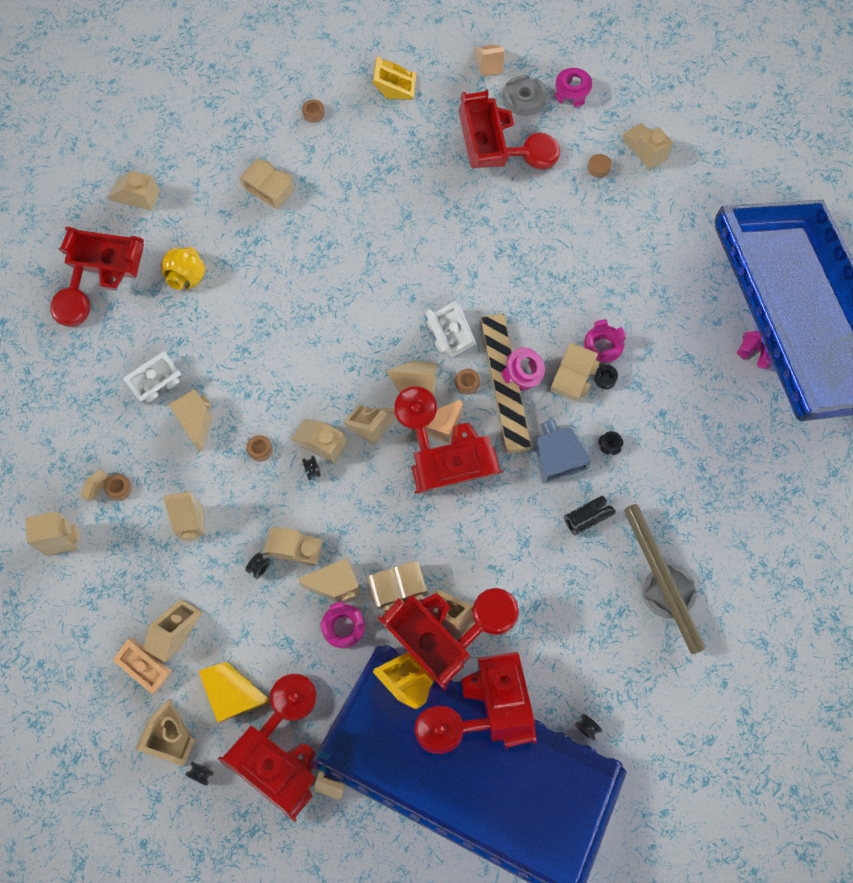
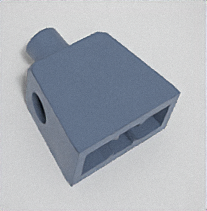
M554 419L541 423L540 426L544 435L537 437L535 448L542 484L588 470L591 460L574 431L569 427L558 430Z

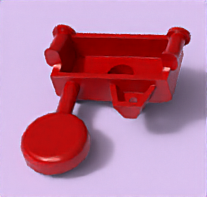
M487 89L466 94V92L461 93L459 116L471 168L505 167L511 156H523L530 166L540 170L550 169L557 163L560 157V147L552 136L538 132L526 138L522 147H506L503 130L515 125L512 111L497 107L496 99L488 98L489 92Z
M65 227L66 234L58 250L66 254L64 263L74 269L69 287L59 290L53 296L50 303L52 318L58 324L65 327H76L87 319L91 303L88 296L79 290L83 271L99 273L100 286L114 291L117 290L124 277L137 278L144 239L137 236L124 237Z
M412 386L402 390L397 396L394 403L395 416L404 427L416 430L421 450L414 453L416 465L411 467L417 490L415 494L504 473L503 470H500L495 447L491 446L489 435L479 437L470 423H462L453 427L451 444L430 448L425 427L430 425L437 413V402L430 391L420 386ZM466 433L467 437H463L462 434Z
M486 589L478 595L472 608L475 624L458 641L442 626L450 605L438 593L421 601H418L413 595L405 602L397 598L396 602L383 616H378L377 619L435 681L446 690L445 686L471 658V655L465 649L482 632L495 636L506 634L518 622V603L514 596L505 589Z
M518 652L478 657V671L461 679L464 698L484 701L487 718L462 721L460 715L455 710L446 706L428 708L419 715L415 722V736L418 744L424 750L433 754H444L454 750L460 744L463 733L490 729L492 741L504 740L506 750L509 747L528 742L536 744L535 721Z
M288 674L277 680L270 693V703L274 714L260 731L250 725L225 755L217 758L225 767L231 769L294 823L297 821L296 817L313 797L310 789L316 783V777L311 773L317 755L305 743H300L288 752H284L268 737L283 719L286 721L304 719L315 707L317 697L315 686L309 678L301 674ZM303 755L304 757L303 759H299L298 756Z

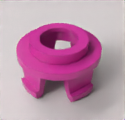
M567 68L561 71L556 77L555 82L557 90L555 97L557 101L561 104L565 98L573 100L574 108L584 105L585 98L592 89L591 76L580 68ZM573 77L581 79L579 86H571L568 83L572 82Z
M606 319L599 320L594 323V327L586 334L584 348L598 353L596 360L600 363L613 362L621 356L624 350L625 332L622 327L615 329L608 326ZM599 339H607L611 342L612 349L606 350L603 353L599 352L595 348V342Z
M747 331L742 336L743 342L737 351V354L743 360H746L755 349L761 353L757 367L768 369L774 362V358L780 356L782 348L775 338L764 332Z
M519 348L507 357L506 368L501 374L505 383L513 381L516 385L520 386V391H525L538 385L543 380L545 365L540 355L534 350ZM523 358L530 360L528 364L532 375L524 373L521 369Z
M337 602L330 605V609L325 613L322 622H320V628L325 640L330 645L336 648H349L357 644L363 637L365 620L362 613L356 607L344 604V602ZM346 617L353 622L354 628L350 635L342 637L336 634L334 625L338 619Z

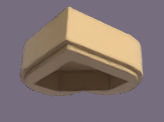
M98 470L87 477L81 497L89 502L93 501L104 488L109 474L103 470Z

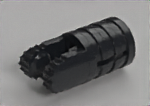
M600 496L584 504L582 507L565 514L564 520L570 532L576 536L580 532L616 514V511L611 505L606 507V498Z

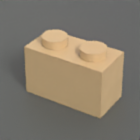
M55 511L25 518L27 543L48 556L78 550L77 541L80 540L79 529L59 512Z

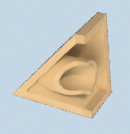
M411 361L385 370L399 393L412 386L425 388L433 395L435 393L438 363Z
M358 405L345 420L344 424L375 445L396 419L394 408H368L367 406L363 408L362 405Z
M169 699L147 721L135 749L185 766L196 739H193Z

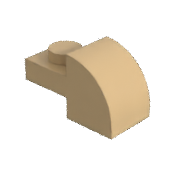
M273 527L268 530L262 554L285 561L293 560L315 566L322 540L300 534V531Z

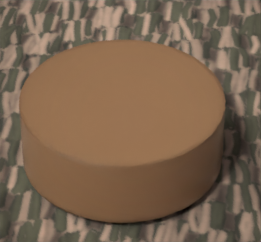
M309 100L302 106L303 117L306 121L316 123L323 119L325 111L320 101Z
M595 154L589 159L588 171L592 176L602 178L609 174L611 160L608 156Z
M463 369L458 372L455 378L457 390L466 395L475 393L480 386L478 373L472 369Z
M254 436L247 443V452L254 461H265L272 455V444L265 436Z
M115 474L106 480L104 491L112 500L121 501L130 495L132 485L124 475Z

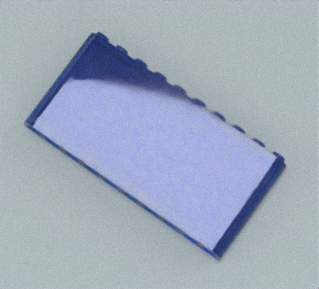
M824 199L721 206L715 217V230L795 417L803 422L853 416V258Z
M389 645L377 646L313 757L311 767L528 883H587L627 774L623 764L614 758H606L598 754L594 748L588 745H580L572 741L568 735L562 732H554L546 728L542 722L534 719L536 744L528 742L509 747L506 750L504 740L492 741L490 729L463 733L460 744L450 752L444 754L428 752L418 744L415 736V722L422 712L434 706H446L455 710L460 715L462 721L487 718L485 703L482 700L464 698L462 684L459 681L454 682L450 680L445 686L447 689L444 690L435 679L430 687L426 703L420 708L414 709L398 701L373 671L375 668L401 656V654L397 653Z

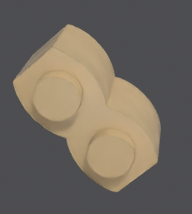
M256 159L240 177L242 187L246 191L261 198L275 209H279L295 190L291 176L286 172L281 173L275 170L274 166L266 160Z
M570 343L552 383L551 392L579 402L581 396L586 397L591 385L587 383L590 374L595 376L600 364L596 360L598 353Z
M418 561L406 563L367 577L376 608L378 610L383 609L384 612L396 602L397 598L405 602L413 595L418 601H421L428 594Z

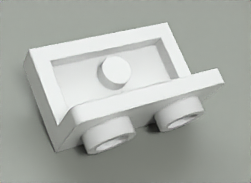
M454 301L437 312H433L430 309L425 312L428 318L426 321L427 326L435 334L437 339L435 345L440 353L453 358L477 344L458 302Z
M163 351L123 379L141 403L145 400L148 404L160 396L157 391L165 386L169 390L180 382L178 377L182 374L166 352Z

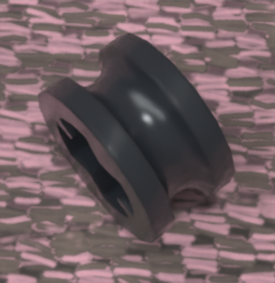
M611 365L600 366L595 375L596 385L603 390L613 388L618 379L617 370ZM604 373L609 374V381H604Z
M314 455L309 460L302 459L308 480H312L313 476L321 477Z
M259 552L249 561L245 571L253 573V577L258 579L266 572L271 561L268 558L263 559V554Z
M582 714V720L574 725L587 738L595 741L596 733H601L603 729L589 716Z
M192 761L190 764L192 768L190 771H186L185 775L208 786V777L213 776L214 772Z

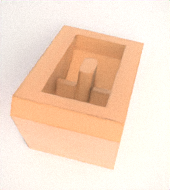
M494 44L475 48L482 77L503 73V46Z
M461 399L437 409L434 420L429 426L425 427L428 436L447 443L451 442L452 429L458 425L463 413Z

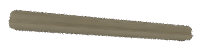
M633 504L626 507L624 510L626 517L690 653L697 654L703 651L705 645L639 506Z

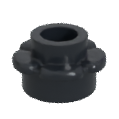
M609 431L600 436L598 444L601 446L600 450L604 454L617 455L621 452L624 442L617 432Z

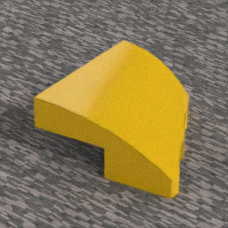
M228 662L216 664L198 671L217 723H222L241 713H248L270 703L266 695Z

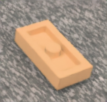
M133 637L127 639L113 658V661L151 694L157 693L172 673V670L158 658L143 650V646Z

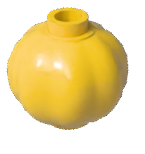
M177 247L168 250L162 258L161 273L170 287L182 290L188 280L189 283L184 289H192L199 285L204 277L205 265L196 249L192 247Z

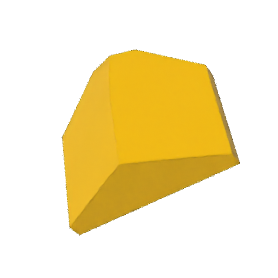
M379 56L376 57L372 83L386 99H413L416 73L413 71L409 72L389 60L381 59Z
M409 652L375 668L373 671L398 701L414 709H418L426 703L434 678Z

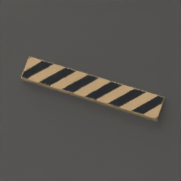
M497 314L480 317L506 454L530 451L532 446L520 388L513 381L505 383L501 374L506 368L507 357L512 353L505 315Z

